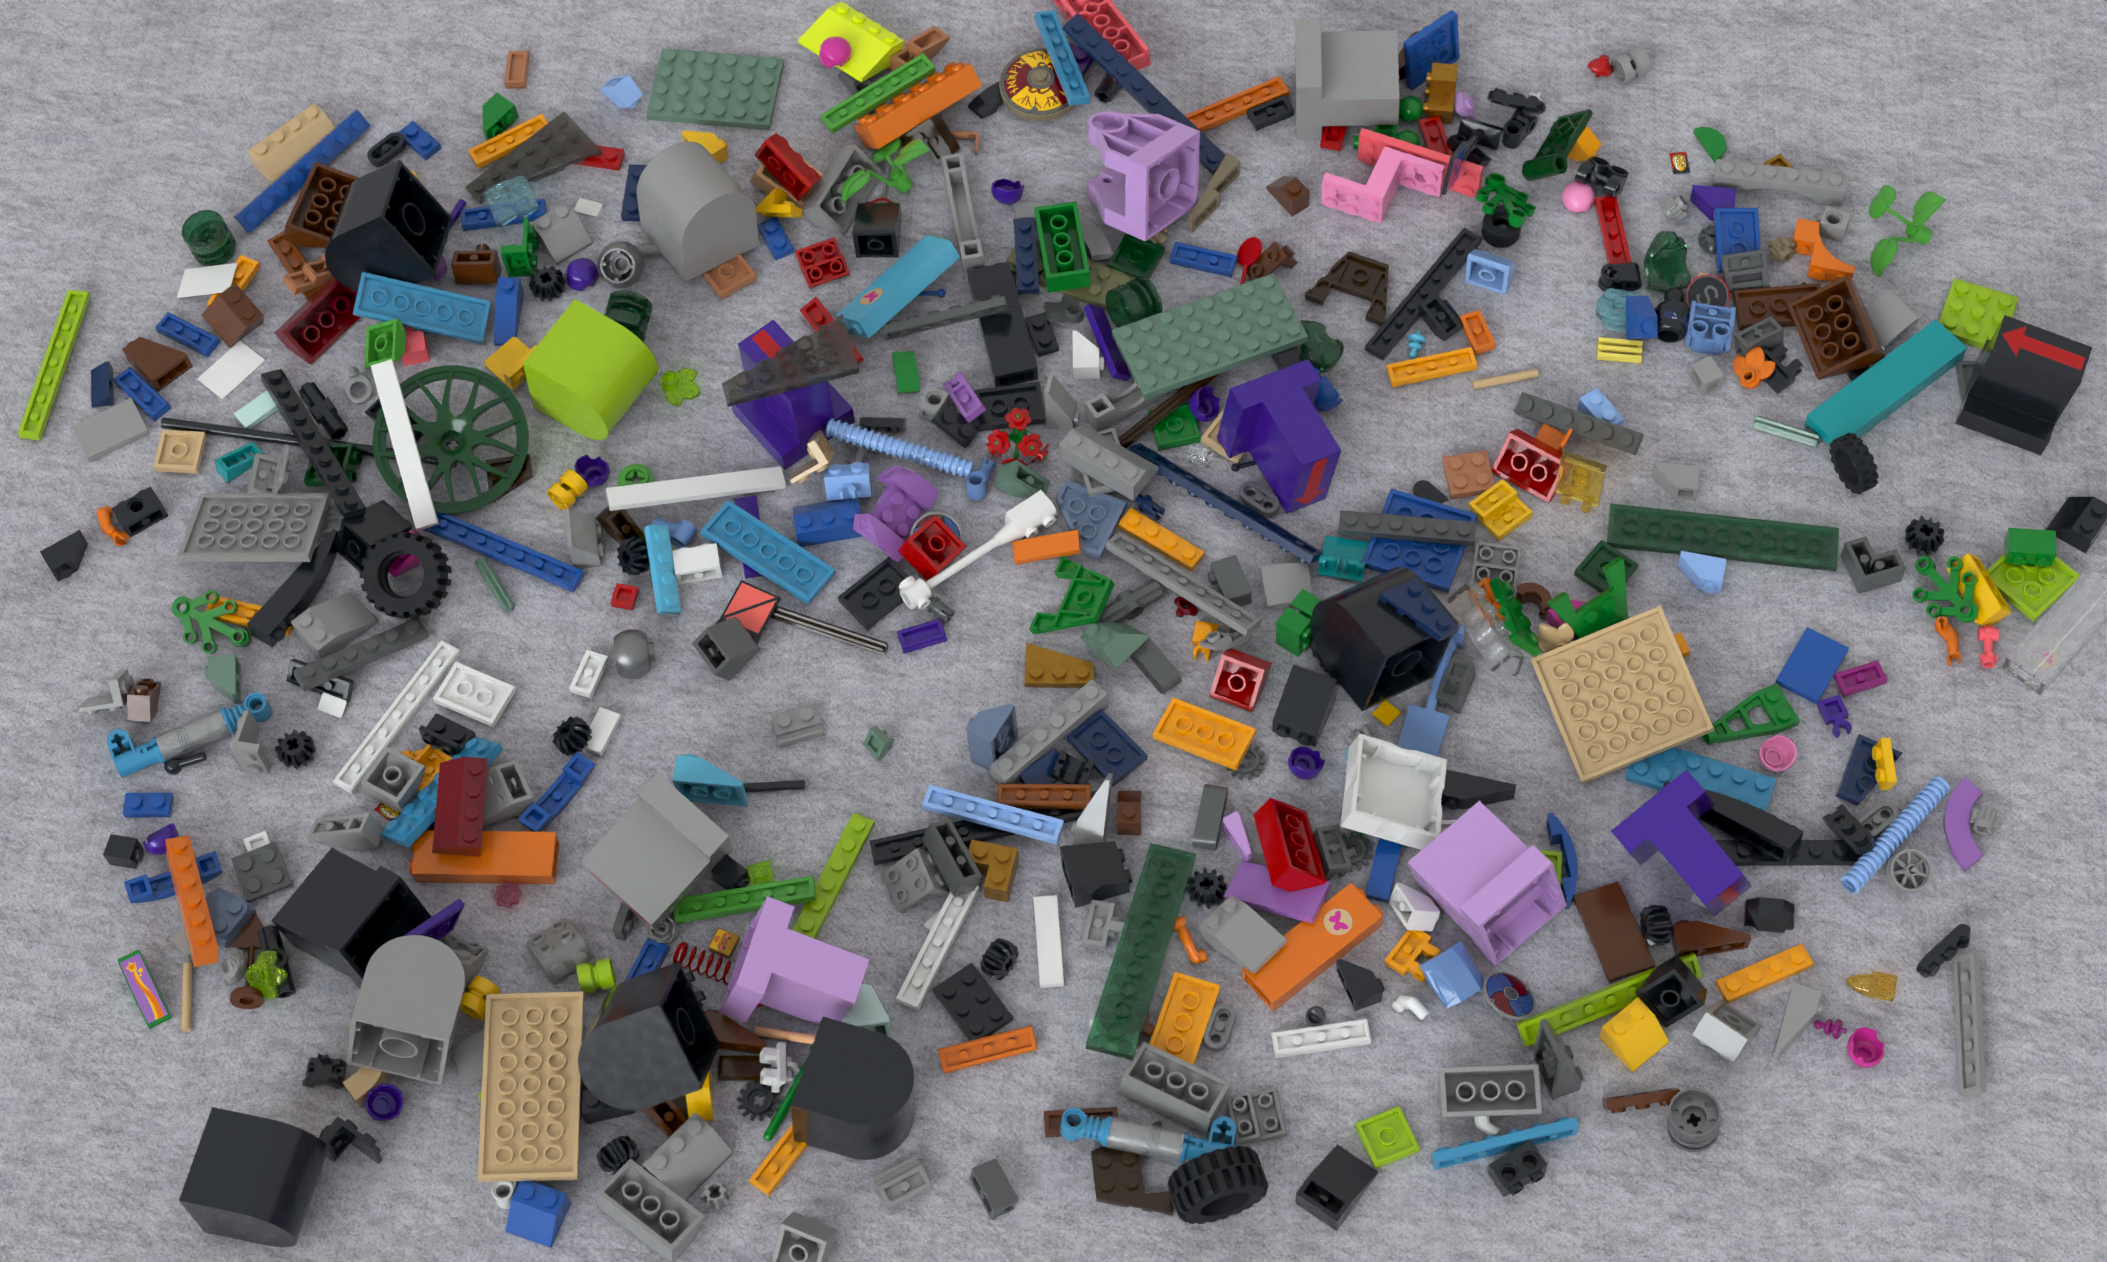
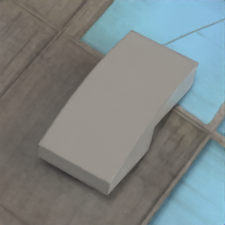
M1230 628L1226 633L1219 631L1209 633L1199 644L1201 647L1215 651L1228 650L1252 639V635L1250 633L1245 637L1233 628Z

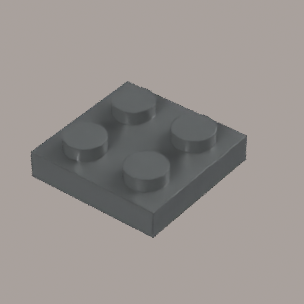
M276 841L231 858L248 903L293 886Z

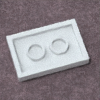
M455 662L433 697V700L436 704L494 728L515 694L516 688L506 682Z

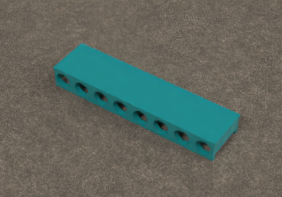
M1935 319L1806 416L1804 427L1807 429L1811 428L1816 434H1819L1820 438L1829 446L1832 440L1847 433H1854L1859 438L1952 369L1957 361H1962L1967 347Z

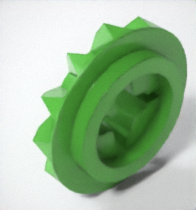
M632 464L620 472L618 484L619 486L634 485L633 481L636 478V474L640 480L638 484L650 483L654 481L653 474L645 465Z

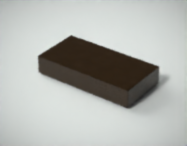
M720 1055L717 1074L718 1081H760L761 1071L763 1068H768V1064L761 1063L760 1056Z

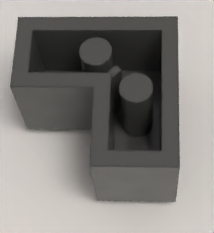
M1866 536L1844 543L1841 558L1858 594L1902 581L1906 567L1897 549L1875 555Z

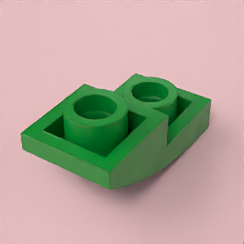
M914 351L892 352L897 394L919 393L920 384Z

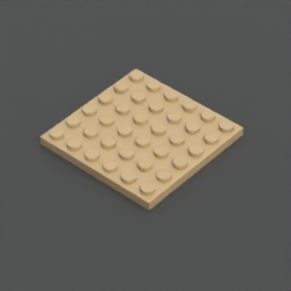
M1661 605L1531 659L1582 784L1715 731Z

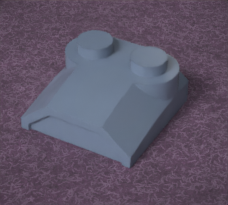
M221 888L210 892L206 897L217 943L227 949L257 912L244 899L235 897Z

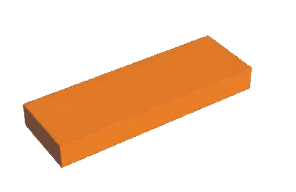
M1078 530L1012 541L1016 565L1081 553L1080 533Z

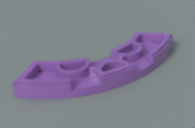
M1966 777L1953 790L1946 806L1943 822L1949 850L1964 871L1968 870L1984 855L1975 844L1969 827L1971 809L1983 793Z

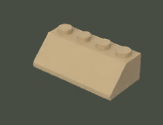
M313 103L251 147L247 152L253 166L272 183L335 127L327 115Z

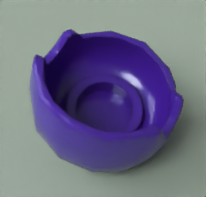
M1003 178L995 180L991 186V193L994 199L1006 205L1017 203L1021 199L1024 185L1021 186L1019 180L1013 182Z
M588 258L573 260L566 270V284L571 289L583 291L587 286L593 287L599 277L597 265Z
M1205 385L1193 392L1189 399V409L1198 420L1209 422L1215 419L1220 412V398L1213 395L1214 388Z
M587 454L577 459L574 465L576 473L585 480L588 487L603 485L610 475L608 463L602 460L600 456L592 459Z
M1299 746L1291 751L1287 763L1291 773L1298 779L1310 780L1319 775L1325 760L1321 759L1319 751Z
M174 823L169 824L147 837V844L143 841L144 847L149 854L165 855V839L179 837V833Z
M385 1083L373 1088L367 1094L365 1100L368 1115L375 1121L387 1122L397 1117L402 1111L404 1104L402 1092L395 1085Z

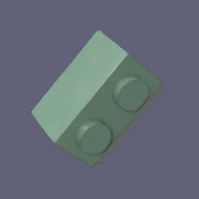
M1098 622L1089 626L1080 638L1094 657L1117 668L1149 637L1147 634L1126 623Z

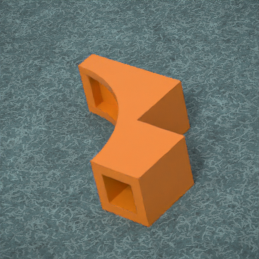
M1798 218L1793 236V242L1795 243L1793 249L1798 254L1811 255L1807 277L1834 282L1846 275L1852 279L1855 266L1838 260L1828 252L1820 238V222Z

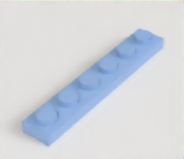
M929 785L922 804V808L928 811L1056 845L1064 826V820L933 785Z

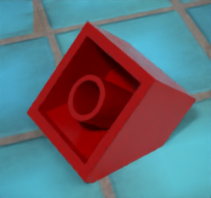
M935 514L904 542L898 552L928 581L943 571L967 546Z
M1232 648L1226 650L1221 655L1209 696L1252 712L1266 684L1272 663Z

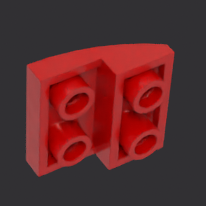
M835 237L795 251V256L809 289L850 275Z

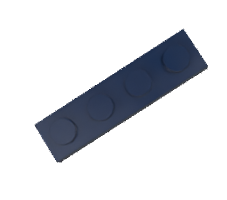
M1035 217L1014 219L1018 295L1040 293Z

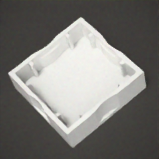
M1359 733L1350 745L1348 752L1341 827L1422 850L1439 836L1441 832V797L1445 787L1447 759L1416 750L1403 749L1390 742Z

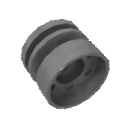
M1687 1088L1678 1092L1671 1099L1668 1107L1667 1132L1672 1143L1688 1152H1701L1710 1148L1716 1142L1720 1131L1721 1108L1717 1099L1708 1091L1699 1088Z

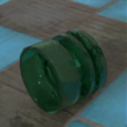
M202 210L192 214L185 220L181 235L198 263L203 266L222 265L233 257L237 242L219 213L212 210Z
M1144 276L1111 289L1106 294L1107 311L1111 320L1118 328L1162 312L1161 297L1157 288Z
M619 290L611 293L604 315L627 328L643 342L648 329L647 324L650 321V315L653 310L652 303L643 295L633 291Z

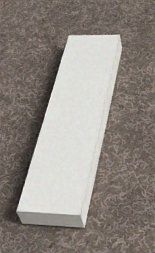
M1057 895L1033 897L1040 988L1064 986Z
M1367 1018L1271 1033L1275 1058L1371 1044Z

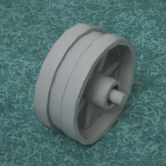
M1904 849L1893 853L1887 859L1884 867L1888 884L1893 889L1902 893L1916 892L1925 888L1932 876V865L1928 857L1916 849ZM1906 853V865L1898 859V856ZM1911 854L1919 859L1914 864H1911ZM1894 863L1900 866L1898 871H1893ZM1920 864H1922L1923 873L1918 871ZM1899 874L1902 877L1900 883L1897 882L1894 875ZM1915 875L1922 877L1918 885L1914 878ZM1908 878L1913 888L1904 887Z

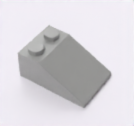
M351 592L310 607L291 621L298 637L319 659L344 649L378 623Z
M1232 895L1198 926L1208 946L1253 974L1287 943V939L1251 907Z

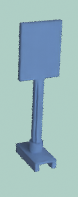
M1461 625L1460 630L1451 637L1437 668L1426 707L1422 708L1409 704L1397 743L1398 747L1438 757L1450 715L1435 711L1438 701L1436 693L1449 665L1452 652H1455L1456 648L1461 650L1463 648L1465 625Z

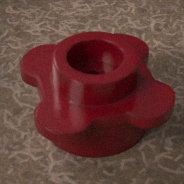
M1182 596L1174 600L1175 605H1177L1176 615L1178 617H1183L1184 615L1196 616L1198 614L1196 606Z

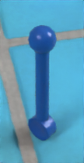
M944 289L922 291L917 296L938 295L939 297H944L946 292Z

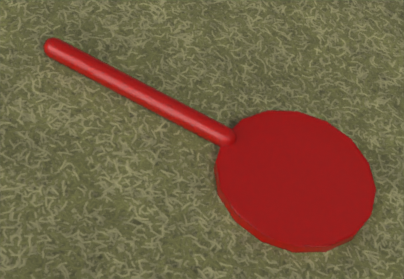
M1257 237L1246 239L1237 252L1238 264L1243 266L1240 285L1245 283L1248 267L1253 265L1261 255L1262 242Z

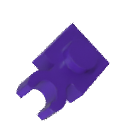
M1840 695L1817 702L1816 706L1825 725L1833 724L1832 732L1836 738L1840 736L1838 728H1844L1847 734L1851 733V724L1844 720L1848 719L1849 713Z

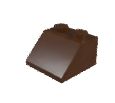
M236 283L218 295L201 314L229 348L264 322V315Z

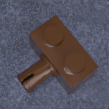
M481 243L478 244L474 251H455L451 262L456 285L497 284L498 277H500L502 272L497 250H490L489 246L484 243L482 248Z

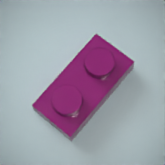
M1878 660L1835 673L1834 680L1843 697L1884 685L1888 680Z

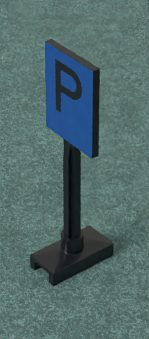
M1465 116L1461 118L1458 134L1461 133L1469 141H1462L1450 157L1441 194L1446 195L1459 177L1463 161L1469 157L1477 144L1494 150L1499 148V140L1504 128Z

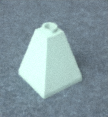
M861 984L854 1006L844 1019L842 1018L841 1022L872 1030L892 1038L889 1017L871 985Z

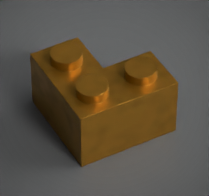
M1433 62L1432 71H1427L1425 96L1429 97L1428 101L1424 100L1423 113L1427 114V118L1440 116L1442 124H1452L1458 65Z
M971 840L969 853L981 875L986 876L984 883L985 898L1009 902L1019 862L1018 848Z

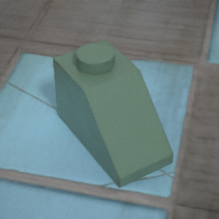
M1018 460L1000 466L995 482L996 487L1010 496L1026 499L1040 490L1046 495L1049 485L1047 479Z
M236 654L208 657V666H205L206 679H209L215 689L235 704L241 703V664Z

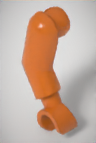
M100 507L96 514L101 531L113 538L117 546L128 544L124 540L130 539V536L125 532H119L118 528L112 525L110 517L113 516V511L111 507Z
M1939 616L1935 620L1934 627L1947 643V651L1949 652L1947 655V665L1952 666L1951 659H1957L1960 664L1961 654L1957 652L1959 650L1958 633L1948 623L1946 617L1942 616L1941 620Z
M1185 916L1175 918L1174 930L1178 932L1191 962L1194 964L1206 962L1207 955L1205 950H1196L1190 931L1185 927Z

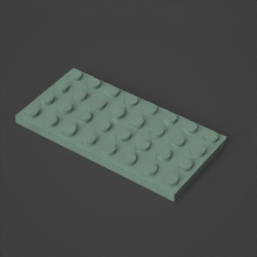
M1274 273L1112 330V336L1144 400L1308 342V335Z

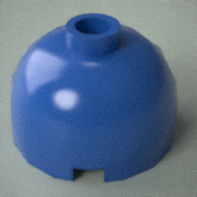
M1315 367L1314 369L1321 378V383L1314 407L1318 411H1330L1343 402V399L1339 397V393L1325 376L1322 377L1319 374V369Z

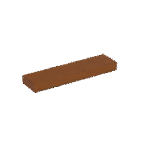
M284 231L267 240L269 246L289 274L302 271L304 264L308 263L296 244L283 240ZM324 285L302 292V294L308 301Z
M998 784L997 803L1020 809H1084L1091 799L1092 786L1085 784Z

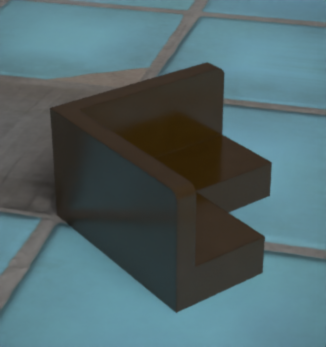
M939 113L899 138L902 147L915 139H921L930 150L929 154L936 165L942 162L941 156L954 154L961 149Z

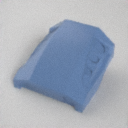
M1692 301L1685 345L1697 353L1720 355L1729 352L1736 307L1727 308Z
M1457 941L1452 947L1434 958L1419 964L1428 984L1445 1008L1456 1005L1483 989L1484 979L1476 969L1461 941Z

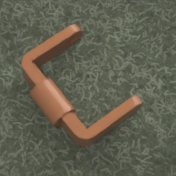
M950 131L956 139H976L975 154H978L979 133Z

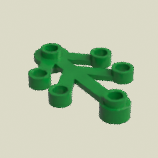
M1489 174V177L1484 182L1486 186L1478 189L1475 199L1484 203L1482 211L1486 214H1494L1496 206L1502 202L1509 214V224L1513 227H1521L1525 223L1526 217L1534 215L1535 206L1526 203L1528 195L1507 186L1505 177L1500 174ZM1491 192H1496V195L1492 199L1487 201L1489 194Z
M1922 556L1918 558L1915 563L1916 570L1921 575L1928 576L1941 591H1925L1919 587L1913 591V599L1918 603H1924L1925 601H1951L1956 607H1940L1936 603H1931L1927 606L1926 612L1934 619L1939 616H1956L1963 623L1973 622L1979 613L1977 604L1973 602L1974 588L1978 581L1977 577L1972 572H1966L1962 575L1961 580L1965 585L1962 600L1958 595L1960 570L1963 568V562L1960 558L1953 556L1947 562V566L1950 568L1949 584L1935 570L1936 564L1930 557ZM1927 561L1926 566L1921 567V564ZM1955 561H1958V565L1956 567H1952V564ZM1972 576V581L1966 583L1967 578ZM1920 592H1923V596L1921 598H1917V595ZM1937 608V612L1931 614L1932 609ZM1966 608H1969V612L1966 613V614H1963V611H1964Z
M208 590L204 596L192 600L185 596L174 600L172 612L177 618L182 620L185 630L183 634L184 642L195 644L199 639L198 634L193 628L192 617L198 620L204 641L202 644L203 652L214 654L218 649L216 642L213 640L210 627L230 637L234 645L239 647L247 646L251 641L249 631L242 628L233 629L214 619L228 613L235 614L238 611L237 602L227 600L222 606L205 612L195 609L208 603L216 604L219 601V594L213 590ZM213 593L214 599L210 601L209 595ZM184 603L185 609L180 611V605ZM230 603L233 604V609L231 611L228 610V605ZM192 633L194 638L192 641H189L188 636ZM241 633L242 638L240 641H237L236 636ZM211 643L213 646L212 650L208 651L207 646Z

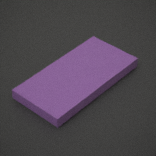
M1241 861L1224 894V900L1232 895L1251 908L1314 923L1331 886L1330 882H1326L1324 885L1289 892L1272 886L1266 866Z

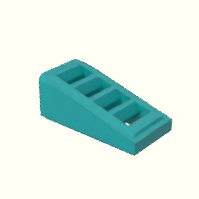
M252 441L216 458V470L228 483L252 467L256 453L265 454Z

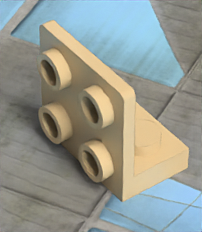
M821 430L814 433L807 443V451L813 460L794 471L789 479L791 484L796 481L799 484L810 477L809 474L815 470L817 473L823 471L829 466L828 463L832 461L831 458L835 451Z

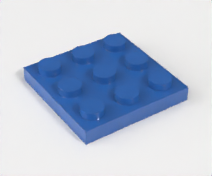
M1453 10L1442 15L1439 19L1425 26L1421 31L1403 42L1406 86L1410 90H1414L1426 82L1427 71H1432L1433 62L1453 64L1460 59L1458 14Z

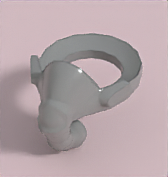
M352 366L349 370V378L345 382V394L352 403L364 404L372 397V380L368 376L363 375L356 366ZM357 382H362L367 387V393L362 398H355L351 394V387Z

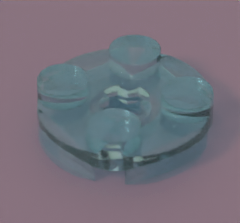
M1607 289L1600 296L1596 305V316L1601 320V324L1610 330H1625L1626 296L1637 295L1625 290ZM1620 307L1624 311L1616 313L1614 308Z

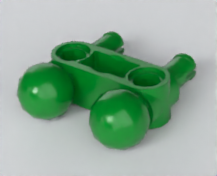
M1406 96L1401 100L1399 98V121L1401 118L1403 121L1411 123L1421 118L1424 108L1422 102L1417 97ZM1399 123L1398 125H1375V132L1420 146V139L1414 131L1404 130L1398 133ZM1354 135L1353 149H1358L1359 136Z

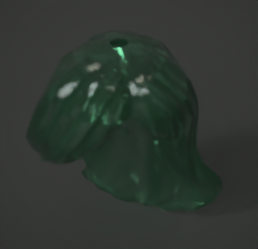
M1673 231L1659 232L1647 250L1644 259V273L1648 281L1647 290H1657L1658 292L1665 293L1670 288L1685 289L1691 283V275L1686 265V242Z
M1301 320L1300 322L1308 335V342L1300 345L1301 358L1303 361L1309 359L1312 366L1319 369V374L1327 373L1335 368L1342 357L1344 344L1338 338L1333 339L1329 337L1326 333V326L1322 323Z

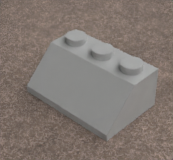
M695 1112L642 1165L647 1172L686 1201L733 1154V1151L716 1131Z

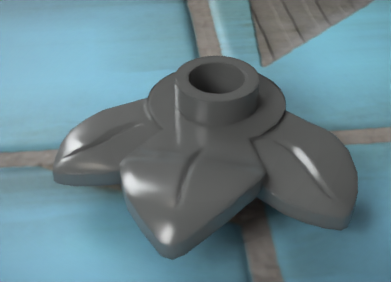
M1066 293L1063 295L1061 303L1044 302L1045 310L1048 313L1046 318L1054 323L1069 322L1075 324L1081 322L1084 318V312L1081 306H1079V301Z

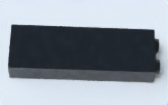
M996 263L991 266L967 270L968 284L973 301L990 300L992 296L1002 295L1011 304L1010 311L978 318L995 387L1038 380V368L1010 263Z

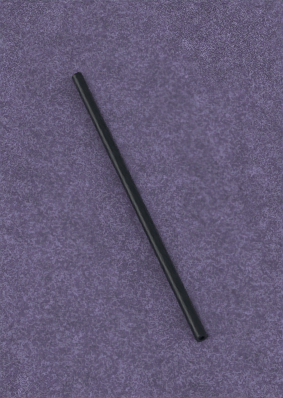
M164 417L161 420V428L205 432V434L301 447L295 436L291 434ZM325 439L327 444L350 443ZM353 443L362 455L374 457L372 445ZM386 447V451H387V452L394 451V448H387V447ZM427 459L423 463L438 465V460Z

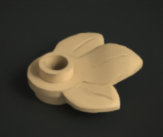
M1566 622L1560 625L1558 629L1540 623L1538 629L1540 642L1538 644L1542 652H1549L1572 642L1574 637L1573 628Z

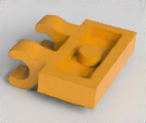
M1407 930L1386 957L1384 964L1404 977L1410 972L1415 979L1423 982L1426 978L1419 967V963L1416 961L1421 954L1430 960L1442 951L1430 944L1432 937L1425 932Z

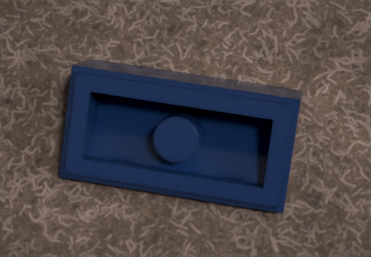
M109 361L91 370L92 408L114 405L113 367Z
M1054 748L1019 774L1020 782L1022 784H1054L1058 781L1050 775V772L1055 767L1060 754L1059 751Z

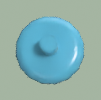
M1419 330L1416 331V334L1408 335V339L1411 341L1408 344V347L1411 349L1409 353L1411 359L1417 357L1416 352L1421 350V344L1426 342V338L1420 335L1421 331Z

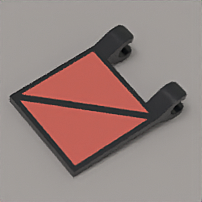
M741 580L722 616L715 624L737 617L758 645L759 639L781 598Z

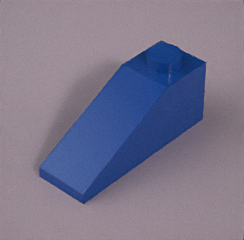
M498 277L495 295V346H503L509 339L518 336L524 297L520 278Z

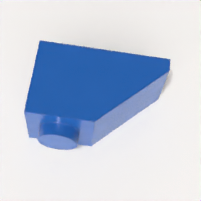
M1626 296V340L1658 338L1657 314L1649 297Z

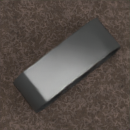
M1150 638L1129 656L1161 694H1165L1182 682L1179 672Z
M1204 784L1193 835V847L1210 850L1217 849L1228 796L1227 787Z

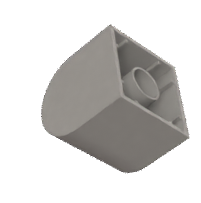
M696 142L674 144L657 154L645 167L637 184L641 230L686 282L735 258L738 254H743L759 246L754 202L703 145Z
M408 935L390 940L372 955L367 965L351 1018L346 1064L442 1085L457 1032L465 985V973L462 963L452 949L434 938Z

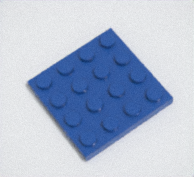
M1395 489L1390 490L1381 513L1476 522L1477 514ZM1372 537L1362 562H1365V568L1381 573L1395 567L1407 568L1417 574L1428 587L1449 593L1466 546Z

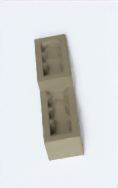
M1227 153L1188 217V228L1192 233L1220 206V194L1240 175V161Z

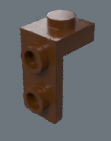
M1275 241L1260 255L1253 265L1248 267L1247 275L1253 281L1272 274L1282 263L1293 268L1298 263L1293 257L1295 252L1288 245L1283 246Z

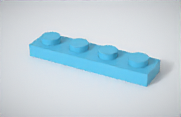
M648 525L644 527L657 614H678L681 612L668 525Z

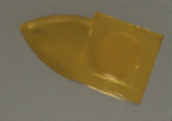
M1873 971L1872 974L1851 976L1845 982L1862 995L1893 1002L1897 976Z

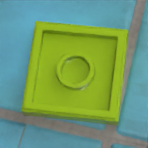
M1400 1105L1354 1124L1374 1169L1420 1152V1147Z

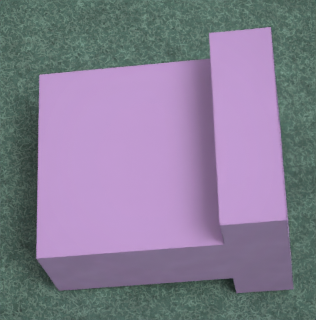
M1480 801L1407 862L1416 884L1472 938L1476 949L1494 967L1500 964L1567 906L1553 863L1534 845L1527 847Z
M767 896L748 926L718 1013L746 1022L758 1003L817 1025H820L823 1016L842 1021V1018L844 1019L856 1002L870 959L787 929L794 906Z

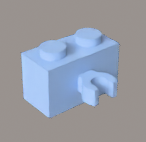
M1598 388L1579 398L1577 411L1623 427L1624 418Z
M869 463L832 464L824 469L827 501L871 497Z

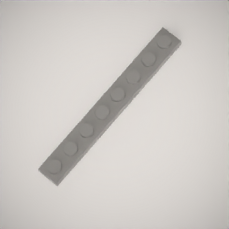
M1120 532L1106 541L1105 549L1245 637L1260 627L1261 619Z

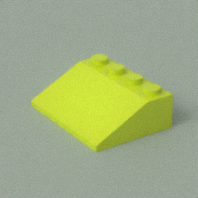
M843 2L829 7L798 39L799 44L818 56L821 44L825 39L829 37H842L846 39L852 49L850 60L842 67L838 65L836 67L860 82L890 67L891 56L903 50L904 40L895 33L888 31L879 23L872 21Z

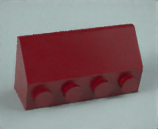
M332 277L274 334L290 351L308 364H312L360 318V316L353 315L357 292L345 287Z
M461 757L440 762L432 853L480 856L488 758Z

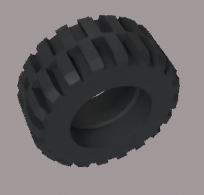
M409 532L391 533L386 535V538H380L375 541L376 546L370 547L366 553L369 556L367 559L363 558L361 565L365 566L364 571H360V578H364V584H361L362 591H366L368 594L366 599L369 603H374V608L378 611L384 612L385 615L391 617L419 618L421 615L426 616L430 614L431 609H437L441 605L440 600L446 598L448 594L445 591L446 587L451 586L452 581L448 579V573H452L451 566H447L446 561L449 560L447 555L441 552L442 548L437 543H433L432 539ZM403 554L417 557L424 569V580L420 589L408 597L395 594L388 582V571L392 562Z
M1230 1146L1224 1149L1213 1150V1152H1206L1180 1165L1177 1170L1171 1173L1168 1180V1188L1179 1218L1189 1224H1204L1205 1222L1211 1223L1219 1219L1229 1218L1231 1215L1239 1214L1243 1210L1251 1208L1253 1204L1258 1203L1262 1197H1265L1268 1190V1182L1258 1154L1253 1149L1247 1146Z

